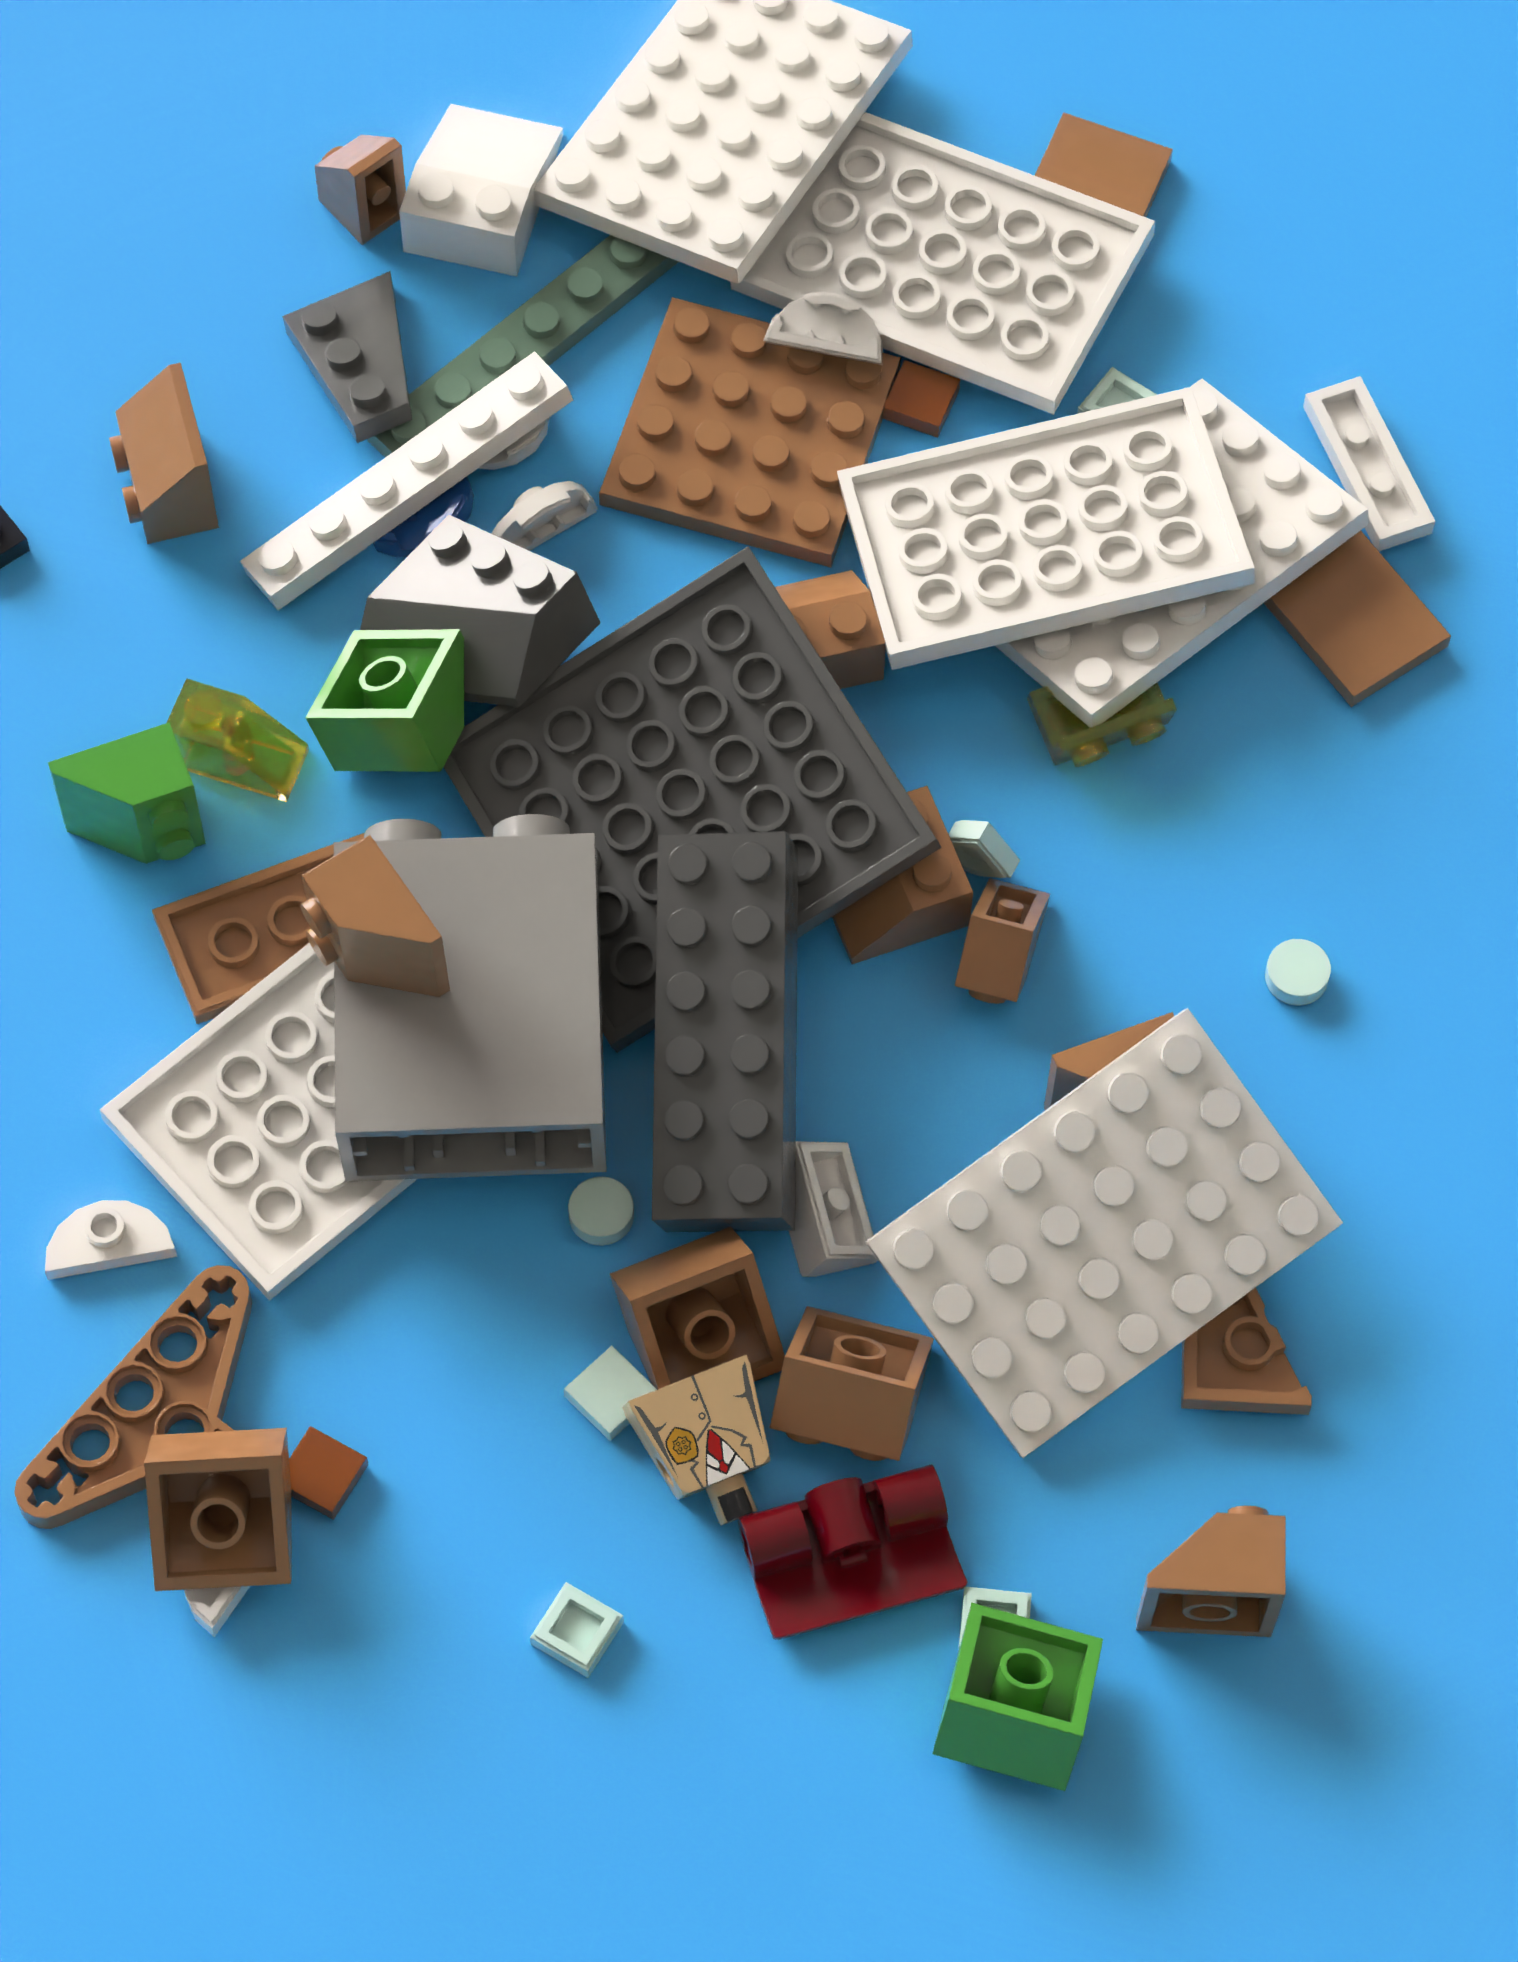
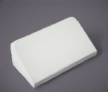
M796 1141L795 1230H790L789 1233L802 1277L821 1276L874 1264L878 1261L865 1243L866 1240L873 1236L850 1148L846 1142Z

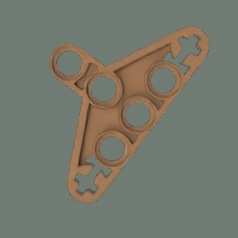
M216 1265L206 1268L197 1275L22 1471L16 1481L14 1493L21 1514L28 1523L44 1529L59 1527L146 1489L144 1461L151 1436L167 1434L170 1427L177 1421L184 1419L194 1420L200 1423L204 1428V1432L235 1431L222 1420L252 1307V1298L247 1280L239 1270L230 1266ZM229 1288H232L234 1305L229 1308L220 1303L207 1316L209 1329L217 1331L212 1338H208L203 1326L195 1318L187 1314L193 1312L200 1321L211 1308L208 1293L215 1290L223 1294ZM177 1332L187 1333L197 1341L196 1350L193 1355L180 1362L169 1361L160 1354V1346L163 1340L170 1334ZM132 1381L145 1382L154 1390L150 1403L137 1411L123 1409L116 1402L117 1394L121 1387ZM99 1430L110 1439L109 1448L106 1453L100 1458L91 1461L76 1457L72 1452L73 1443L76 1438L83 1432ZM62 1458L74 1474L87 1478L81 1486H77L72 1475L68 1472L57 1486L61 1500L56 1505L44 1501L38 1507H35L37 1501L33 1489L38 1485L45 1489H50L63 1476L59 1464L56 1463L58 1459Z

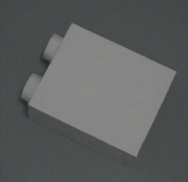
M524 814L506 818L494 826L493 837L441 838V831L436 826L416 819H391L370 826L365 831L364 838L371 835L442 936L450 991L440 997L348 981L334 961L335 1135L345 1181L607 1172L599 890L595 833L570 834V828L566 822L553 816L541 814ZM359 841L334 842V856Z

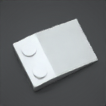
M450 104L415 164L399 211L403 252L517 277L540 208L535 206V188L556 159L563 137V128Z

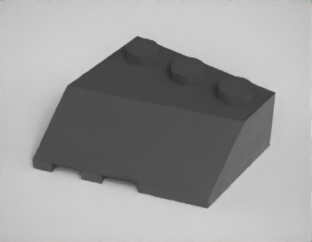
M448 515L367 597L360 630L460 629L464 637V701L520 707L601 622L576 571Z

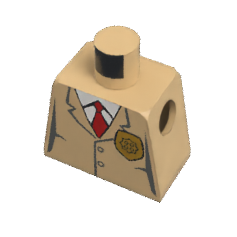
M747 1355L632 1399L622 1407L626 1418L677 1500L706 1489L720 1526L735 1521L738 1517L758 1511L743 1474L758 1469L770 1462V1453Z

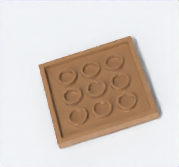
M672 297L599 491V504L832 567L848 521L837 471L868 463L883 420L885 401L900 371L901 357L882 353V365L765 343L763 340L770 325L768 322Z

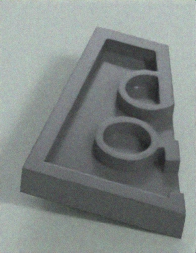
M390 271L282 316L287 335L357 443L412 420L406 370L401 347L400 327L395 304V292Z

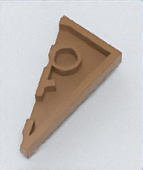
M1256 1288L1182 1341L1181 1408L1309 1415L1312 1406V1396L1307 1386H1301L1284 1353L1286 1346L1277 1328L1268 1322L1264 1312L1265 1305Z

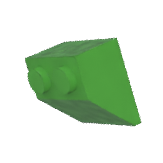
M460 629L354 630L305 717L334 771H442L464 729V637Z
M170 722L48 762L67 832L146 864L159 859H179L189 854L194 847L206 844L194 785Z
M971 1603L932 1754L1065 1791L1084 1735L1103 1639Z

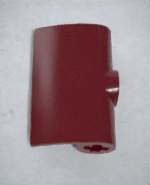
M932 1464L864 1484L862 1479L857 1477L835 1480L807 1492L804 1496L805 1500L738 1517L739 1532L747 1562L771 1635L775 1640H781L954 1592L967 1586V1579L947 1529L948 1512L938 1475Z

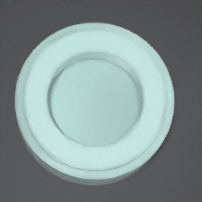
M1305 939L1284 941L1277 945L1269 956L1265 971L1267 987L1278 1000L1286 1004L1295 1006L1310 1004L1318 1000L1327 988L1331 974L1330 960L1325 951L1311 941Z
M609 1177L590 1178L580 1183L570 1196L568 1204L570 1225L574 1233L583 1241L593 1245H609L621 1240L629 1232L634 1219L633 1199L629 1190L619 1181Z

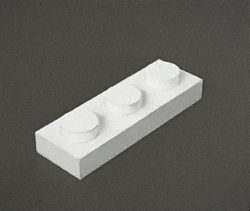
M1361 376L1305 394L1303 408L1345 491L1368 509V525L1365 527V530L1378 551H1382L1432 534L1435 519Z

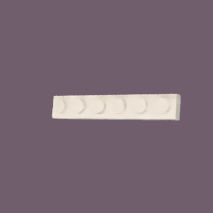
M533 352L240 560L245 572L279 611L572 402L573 398L568 386L536 352Z

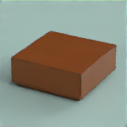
M904 360L883 406V419L938 438L959 393L960 379Z
M310 1426L289 1458L291 1497L334 1520L368 1467L367 1457Z

